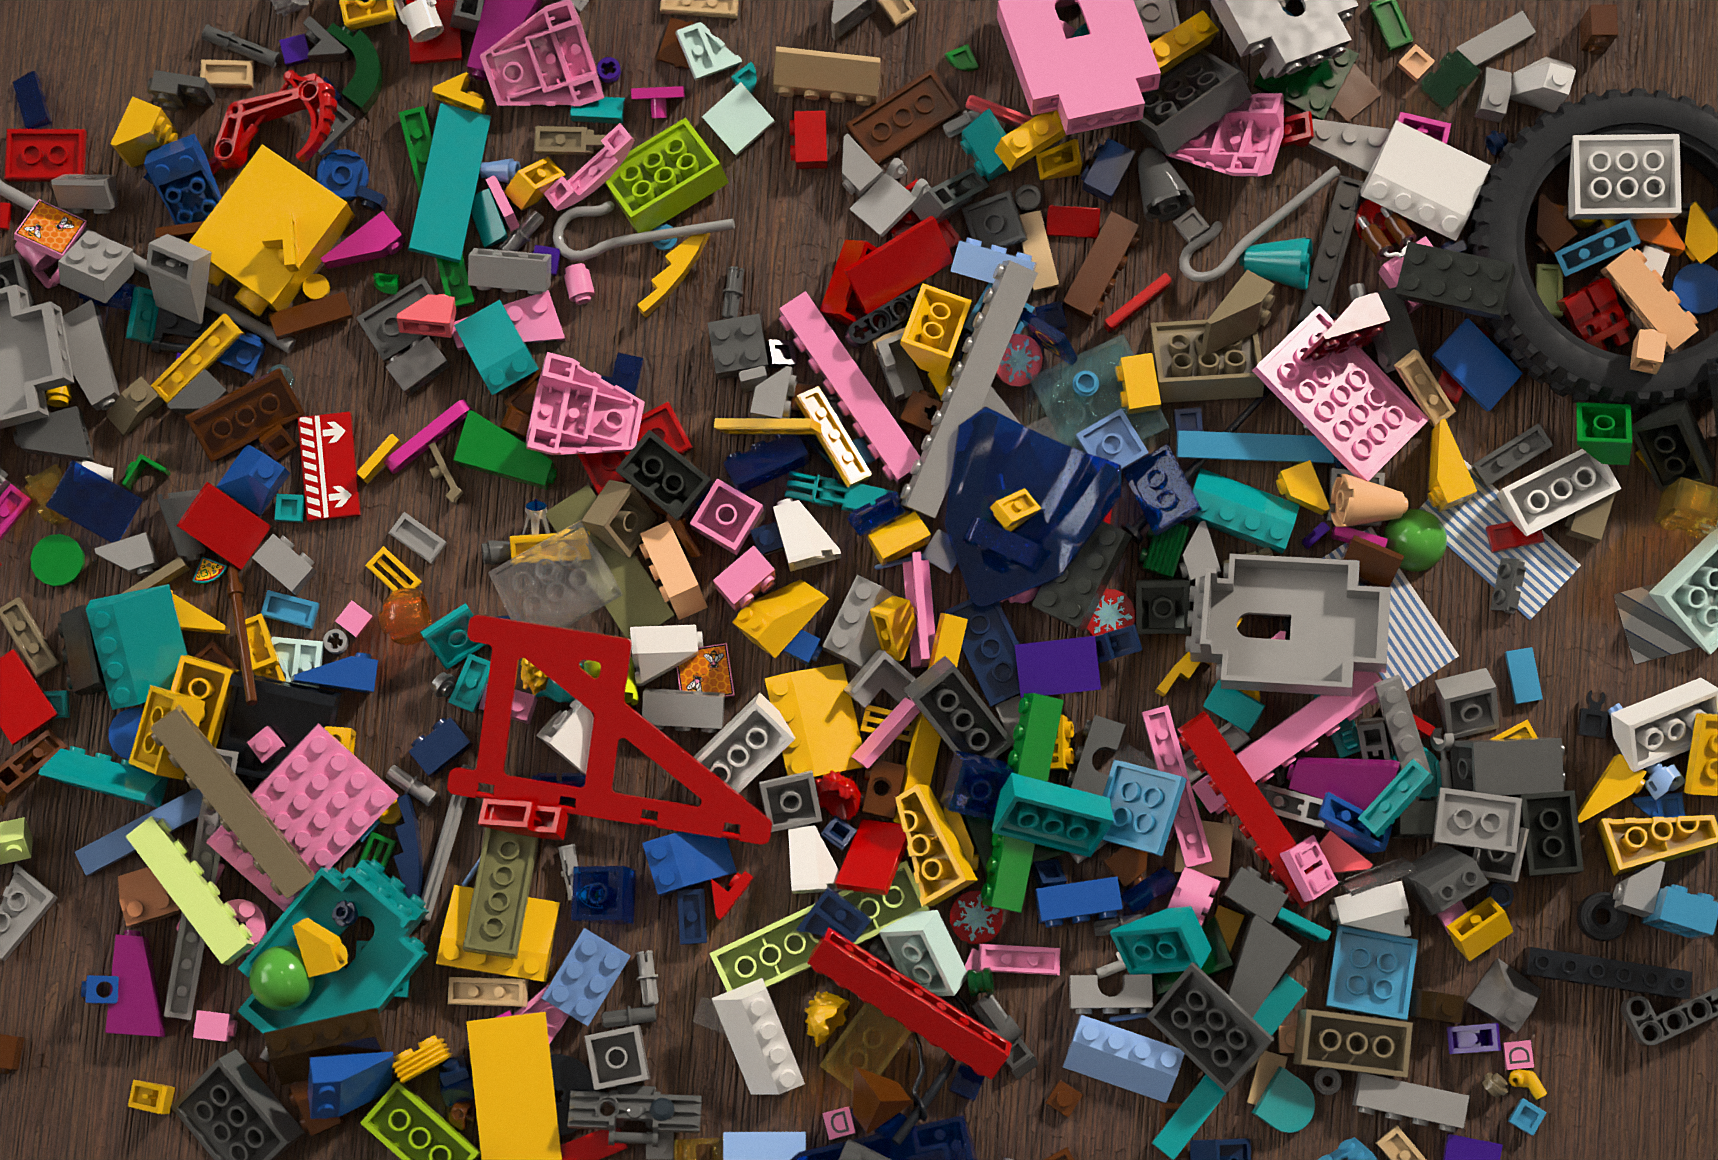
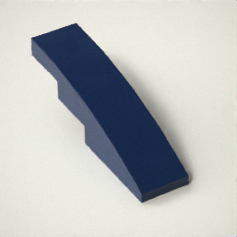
M1135 624L1095 636L1098 663L1142 650Z
M406 794L397 798L405 824L395 827L404 853L395 855L394 859L402 882L405 885L408 899L412 894H416L421 898L423 855L420 831L411 796Z

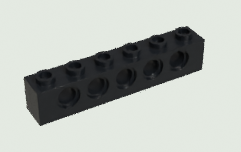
M1527 947L1524 948L1521 975L1686 1000L1690 999L1693 972Z

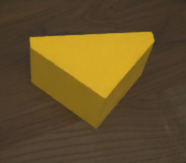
M1073 139L1036 155L1040 180L1080 175L1082 161L1078 139Z
M133 1079L128 1107L158 1114H170L175 1087Z

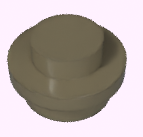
M1489 1072L1485 1075V1080L1482 1084L1491 1095L1499 1098L1501 1095L1508 1093L1506 1088L1508 1084L1498 1073L1493 1075Z

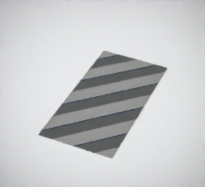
M1658 583L1614 594L1635 664L1700 647L1661 610L1648 594Z

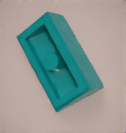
M604 97L582 106H571V121L623 124L625 98Z
M490 188L476 194L471 214L484 248L507 240L508 235Z
M1220 679L1203 705L1206 709L1247 733L1256 726L1265 708L1264 704L1240 690L1221 689Z

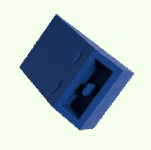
M195 133L146 152L144 166L175 225L205 221L222 197L207 157Z

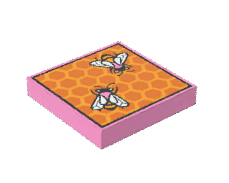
M39 199L14 233V240L60 260L81 235L87 221Z
M727 643L699 647V654L676 667L680 690L725 693V698L735 696Z

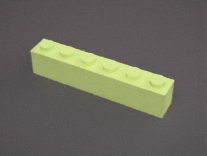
M150 816L130 832L126 838L221 964H232L255 945L250 939L253 936L243 923L239 925L234 918L237 915L234 909L227 902L223 904L218 897L221 894L219 889L213 882L205 880L202 876L204 870L195 860L191 861L186 855L188 849L180 839L175 840L170 834L172 828L164 818L159 819Z

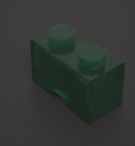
M1458 49L1453 54L1448 52L1439 62L1441 67L1434 74L1430 71L1421 81L1423 84L1421 92L1443 113L1458 98L1457 95L1459 93L1457 90L1461 86L1466 89L1478 77L1481 71Z

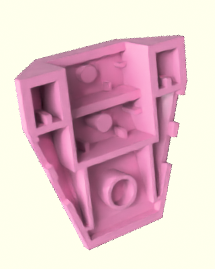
M563 0L545 6L480 55L497 105L582 106L604 98L597 68L572 0Z
M1253 94L1241 106L1232 109L1220 121L1211 124L1199 136L1183 144L1178 151L1165 155L1232 176H1263L1271 174L1284 135L1283 94Z
M547 352L536 387L526 435V449L550 455L632 451L637 444L645 402L617 385L614 387L601 379V375L596 372L591 373L581 367L578 361Z

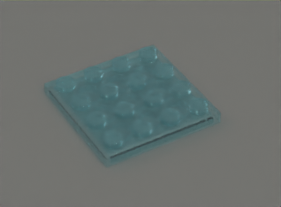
M1124 334L1029 377L1034 393L1074 472L1093 465L1075 437L1076 434L1120 408L1124 411L1141 441H1145L1170 428L1161 408L1159 410L1127 414V408L1121 406L1120 392L1123 391L1122 381H1117L1115 366H1119L1121 357L1134 356ZM1081 371H1091L1099 380L1097 392L1090 397H1081L1073 389V379Z

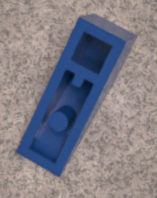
M356 653L355 656L295 674L291 677L290 682L370 694L374 692L378 660L371 659V654Z
M1330 792L1325 793L1318 818L1348 845L1365 854L1385 851L1393 827L1389 825L1384 831L1385 833L1377 837L1358 819L1364 812L1362 809Z

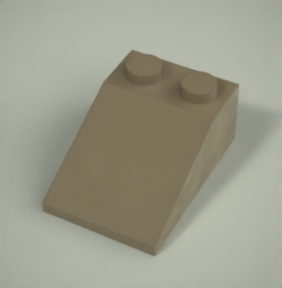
M1247 270L1207 320L1201 354L1206 356L1254 334L1261 325L1265 326L1272 314L1269 309L1275 300V296H1273L1275 284Z

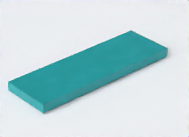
M440 103L408 251L460 263L491 116Z

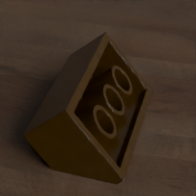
M377 1008L264 1032L269 1060L281 1085L308 1080L309 1062L312 1057L386 1052Z

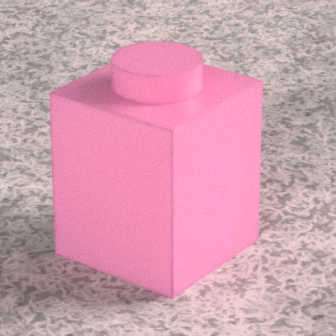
M197 1010L193 1038L231 1042V1037H235L237 1031V1021L234 1020V1015Z

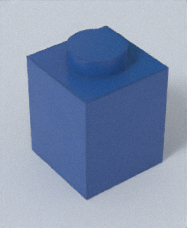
M801 629L782 650V653L809 666L812 660L815 662L818 660L823 647L819 646L821 643L820 638Z

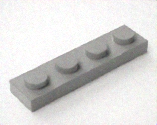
M1396 675L1374 683L1373 686L1397 761L1400 762V772L1414 759L1431 774L1402 678Z

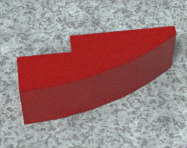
M483 799L478 824L483 827L518 835L564 840L569 815L561 807L536 806L533 802Z

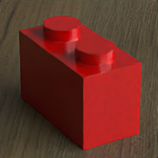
M794 111V120H789L790 136H795V145H790V160L796 161V169L827 168L826 111Z

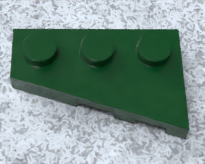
M1214 916L1202 928L1212 949L1201 968L1208 977L1235 967L1219 922ZM1184 971L1153 973L1152 981L1159 997L1164 996Z

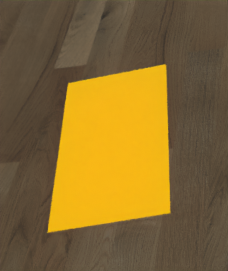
M546 1012L466 1021L481 1159L562 1160Z

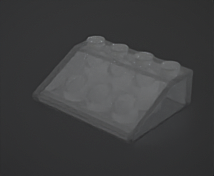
M581 521L574 523L488 572L511 620L565 628L623 595L612 572Z

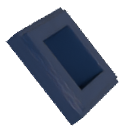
M835 815L823 830L821 836L843 850L852 840L857 830Z

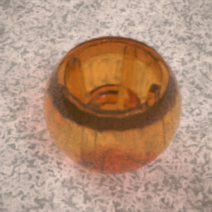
M400 588L393 591L384 599L383 611H379V620L383 633L389 634L392 641L399 645L408 646L423 642L425 639L421 631L432 625L427 599L422 591L415 588Z

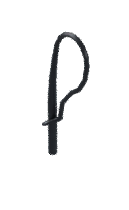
M958 994L950 996L956 999L962 1006L964 1013L971 1017L966 1002ZM916 1032L911 1033L918 1050L920 1072L912 1088L914 1109L891 1139L897 1146H901L919 1119L922 1122L927 1120V1108L937 1096L956 1063V1060L950 1056L946 1065L922 1098H920L917 1090L924 1076L925 1066L922 1045Z

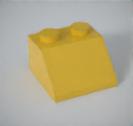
M905 511L894 517L895 522L887 526L885 523H881L870 529L871 534L868 535V541L882 566L887 564V562L897 560L929 544L931 534L916 511L911 514Z

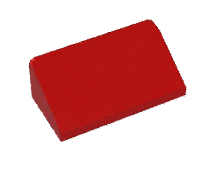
M1049 205L1047 210V236L1097 238L1099 235L1100 208Z

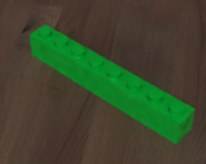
M1024 693V697L1020 700L1018 706L1020 717L1013 731L1015 742L1013 750L1008 756V766L1010 767L1008 777L1004 779L1003 786L1011 773L1048 781L1064 700L1036 693ZM993 833L992 856L989 857L986 865L988 872L987 881L981 890L982 905L1021 913L1035 843Z

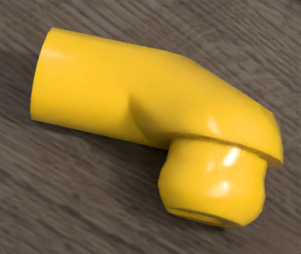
M1516 1069L1510 1073L1509 1083L1514 1087L1529 1088L1535 1100L1547 1094L1533 1071Z

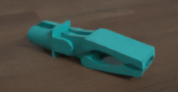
M789 471L788 476L790 478L814 484L788 480L787 488L810 493L811 495L795 491H785L784 497L812 502V505L817 504L827 507H833V504L842 505L841 510L894 520L899 497L898 492L861 483L847 488V486L838 484V480L820 475L816 477ZM818 482H822L820 488L818 487ZM816 493H819L820 497L818 499L815 498ZM835 493L844 494V497L836 495Z

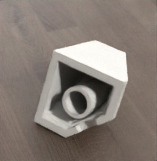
M1544 57L1513 74L1509 99L1555 113L1559 105L1569 95L1576 70L1569 63Z
M792 498L777 502L778 506H774L773 511L790 572L841 558L839 547L799 500L793 501Z
M696 625L630 627L634 667L636 668L635 680L637 686H643L699 654V647H703L702 631H697Z
M575 699L570 703L571 709L569 711L565 710L562 712L560 710L554 714L536 736L586 776L594 717L587 707Z
M806 824L789 828L792 893L825 892L828 887L834 891H843L842 889H837L835 885L840 871L816 827Z
M1402 881L1334 897L1331 899L1332 904L1328 905L1332 921L1336 920L1338 926L1399 937L1411 936L1409 924L1405 925L1404 920H1407V916H1409V908Z

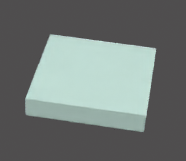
M741 82L702 116L736 156L775 123V120Z

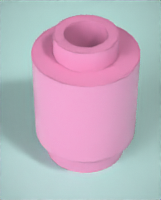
M574 264L566 267L564 280L569 300L576 302L578 305L590 302L595 292L590 272L586 269L585 264Z

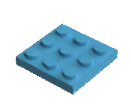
M1114 760L1102 795L1110 798L1114 822L1102 841L1162 856L1187 779L1182 776Z
M1337 926L1325 1007L1406 1021L1408 1019L1418 940Z

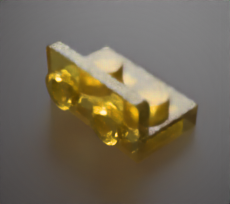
M55 464L35 476L30 474L25 476L28 482L25 488L32 499L36 498L40 507L37 510L45 522L49 520L50 523L56 526L83 511L59 465Z

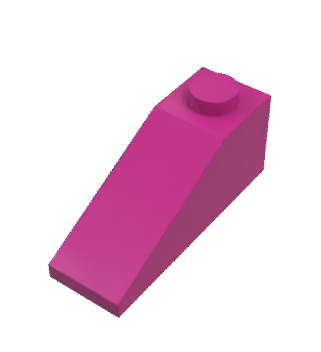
M382 211L320 259L327 269L383 258L388 254L393 255L403 247L402 244L405 242V239L384 211Z

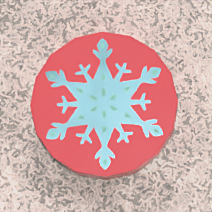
M1013 333L996 372L997 378L1010 386L1021 387L1031 383L1038 376L1042 368L1043 356L1037 342L1027 335Z

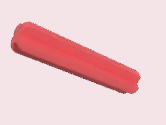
M969 95L966 101L967 109L982 114L990 108L997 120L1015 127H1019L1033 118L975 95Z

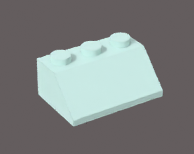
M938 910L916 911L880 930L879 934L898 972L936 996H955L968 978V972Z

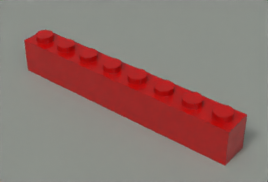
M1205 711L1201 712L1177 729L1181 734L1178 741L1186 752L1191 749L1197 757L1193 762L1201 774L1204 772L1208 773L1212 779L1208 784L1217 796L1222 794L1227 802L1223 806L1232 818L1237 815L1242 823L1238 827L1245 838L1248 840L1252 837L1257 844L1253 849L1261 861L1268 860L1272 866L1268 871L1277 883L1282 881L1287 889L1283 893L1288 895L1287 899L1292 905L1297 902L1303 909L1314 900L1303 901L1280 853L1296 846V842ZM1310 866L1309 868L1304 870L1305 874L1309 873L1314 868Z
M828 927L812 950L807 964L811 965L813 970L830 977L839 987L849 989L863 1002L871 1003L879 1008L885 1016L901 1022L907 1030L920 1034L931 1045L940 1047L948 1052L956 1061H962L969 1065L978 1075L986 1076L992 1080L1009 1057L1012 1043Z

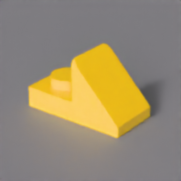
M467 72L433 87L432 93L436 100L481 114H485L487 109L486 103L480 94L473 91L465 93L470 83V77Z
M285 213L263 238L262 243L265 248L283 247L279 248L281 264H284L289 272L300 271L296 219L292 213Z
M1024 488L996 501L990 509L994 512L993 515L1003 528L1010 533L1035 515L1041 507Z

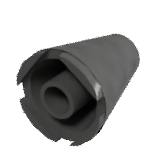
M1153 147L1142 150L1137 158L1145 218L1149 222H1153L1152 218H1159L1160 222H1166L1183 215L1188 211L1186 206L1190 202L1192 206L1195 203L1193 193L1161 150Z
M200 490L168 493V499H163L162 494L157 495L159 506L178 556H184L185 561L201 559L200 554L206 551L204 544L176 526Z

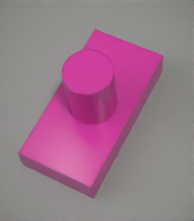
M683 86L631 88L632 100H651V118H667L666 99L685 98Z

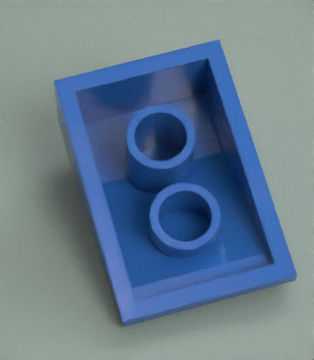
M677 832L642 843L655 887L660 897L677 892V890H683L711 881V879L715 880L737 873L726 838Z
M393 1051L310 1058L308 1100L311 1119L339 1117L386 1094L391 1088Z

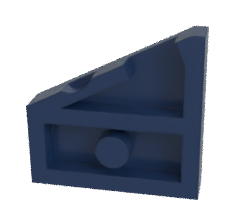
M828 887L796 930L823 936L829 927L855 943L872 919Z

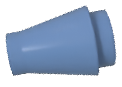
M512 158L482 162L480 174L482 178L494 176L498 181L509 184L517 171L521 170L520 163Z

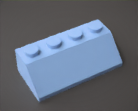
M1080 1015L1063 1068L1166 1103L1177 1078L1184 1052L1180 1048Z

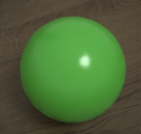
M1408 509L1401 518L1390 520L1383 534V537L1388 539L1385 548L1404 555L1400 568L1412 572L1424 571L1436 565L1444 555L1447 546V534L1442 522L1434 514L1422 509Z
M281 945L265 950L255 959L250 969L249 984L254 997L263 1006L275 1011H287L300 1006L308 999L314 988L315 976L308 977L299 949Z

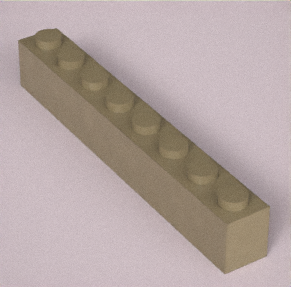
M180 704L152 725L150 729L153 731L151 734L153 740L160 747L163 745L170 752L168 757L176 768L182 767L187 774L185 778L194 790L198 788L204 795L202 799L205 805L211 811L215 809L222 817L219 819L222 826L228 832H234L238 837V840H236L238 846L244 853L250 852L255 859L253 862L255 867L261 874L266 873L272 880L270 884L279 896L283 894L288 899L314 879L315 874Z

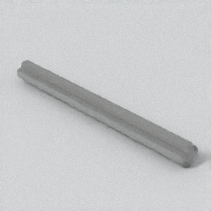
M469 765L461 766V768L475 769L474 767ZM452 794L421 899L426 903L424 908L429 911L423 920L429 921L431 919L468 798L466 796Z

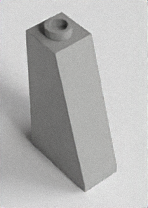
M90 300L65 314L63 321L73 375L90 404L99 411L100 409L107 410L111 408L120 396L101 313L98 306Z

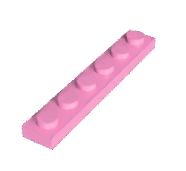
M1169 706L1142 712L1157 770L1187 779L1173 821L1184 865L1186 868L1212 862Z

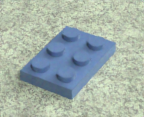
M583 928L541 998L589 1026L629 960L630 955Z

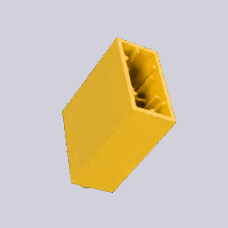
M262 144L189 243L212 252L208 282L218 287L223 279L227 278L240 288L234 299L260 317L266 307L274 312L288 308L302 289L304 280L314 273L322 262L320 258L331 250L355 215L346 201ZM285 213H292L296 219L300 271L289 272L285 265L281 264L279 248L283 247L265 248L262 243L263 238Z

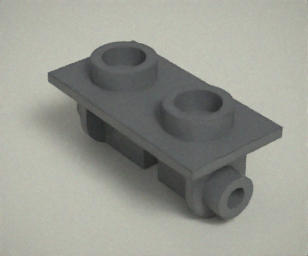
M1501 558L1490 610L1504 611V613L1514 615L1515 610H1518L1521 592L1513 590L1514 585L1518 587L1523 585L1526 571L1524 567L1525 562L1519 561L1517 558Z

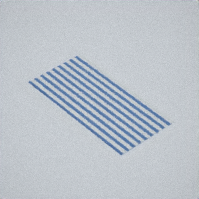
M1464 460L1477 492L1468 501L1442 512H1439L1437 507H1432L1429 499L1419 509L1434 514L1442 522L1447 534V546L1494 588L1501 558H1517L1519 561L1525 562L1524 567L1526 571L1522 587L1514 585L1513 590L1521 592L1518 610L1531 620L1581 565L1543 530L1545 540L1543 543L1491 553L1486 527L1510 522L1511 520L1496 496L1499 491L1492 484L1485 488L1471 465Z
M1369 527L1368 529L1363 531L1366 533L1377 535L1372 527ZM1347 543L1321 559L1341 560ZM1399 568L1390 585L1386 673L1379 672L1383 680L1399 675L1402 678L1405 691H1407L1459 657V655ZM1358 583V586H1366L1364 584Z

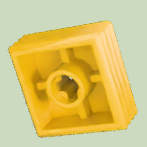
M339 0L344 25L349 30L397 19L393 0H369L366 3L362 0Z
M436 1035L431 1036L418 1043L419 1050L413 1052L412 1048L395 1056L396 1062L393 1063L392 1068H395L394 1072L398 1073L397 1077L401 1078L400 1082L405 1083L451 1058L453 1053L449 1052L450 1048H446L447 1043H444L445 1039H437Z

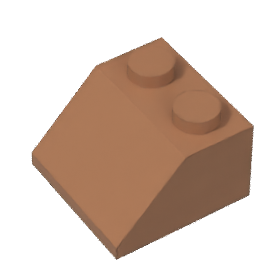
M149 867L118 876L119 901L127 927H139L182 912Z

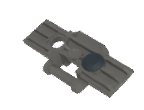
M620 1085L617 1087V1090H612L611 1092L571 1091L568 1128L609 1130L608 1143L612 1146L615 1143L652 1144V1147H658L660 1132H700L702 1096L661 1094V1092H657L656 1086ZM604 1105H612L616 1110L612 1115L604 1116L600 1113V1109ZM626 1120L646 1122V1127L653 1129V1133L616 1132V1128H622Z

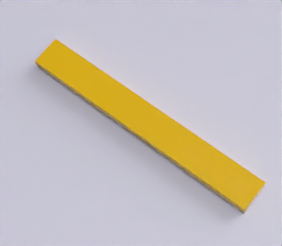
M940 613L928 669L944 656L957 668L968 619ZM921 712L917 715L899 795L917 784L929 786L931 784L941 737ZM896 807L893 822L901 824L898 807Z

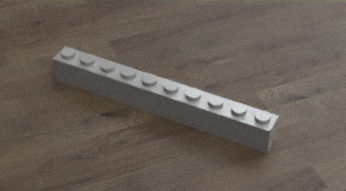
M1011 260L1003 261L1002 264L999 263L993 274L994 284L992 288L987 289L983 297L985 305L982 312H978L974 318L972 327L975 329L972 336L968 337L962 347L964 355L961 362L958 361L953 368L952 376H954L951 386H947L941 398L944 401L940 411L937 410L932 418V431L930 435L925 436L922 442V455L919 460H915L911 468L913 476L910 483L905 484L902 489L900 498L903 500L900 505L927 517H936L953 477L956 451H964L973 429L971 420L980 413L1038 275L1037 272Z

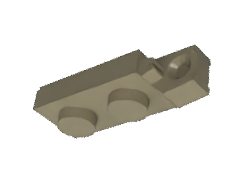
M535 126L534 153L553 155L593 154V149L602 150L605 147L601 140L606 135H594V130H589L587 127Z

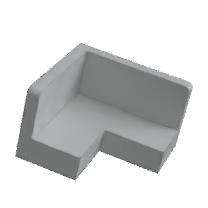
M904 333L876 343V355L895 402L910 397L913 390L916 392L924 390L912 358L900 345Z
M877 650L845 687L844 691L864 708L881 689L900 703L905 697L908 698L903 689L916 678L885 651Z

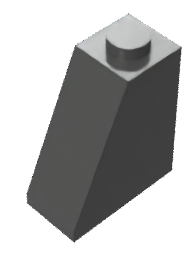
M77 406L49 413L48 417L15 425L16 431L13 432L14 441L17 447H21L27 453L83 461V459L90 462L95 461L83 412Z

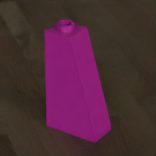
M543 0L484 1L480 22L467 64L468 71L473 78L487 81L488 78L480 55L536 14Z
M1299 757L1296 765L1290 764L1286 779L1291 780L1289 789L1324 799L1326 792H1330L1365 811L1396 777L1400 762L1396 760Z
M124 930V935L115 936L111 976L119 977L118 1002L108 1003L105 1033L165 1037L166 1031L149 938L140 936L141 931ZM110 984V993H109V996L111 995V993H112V991H113V988H112V985H111V984Z

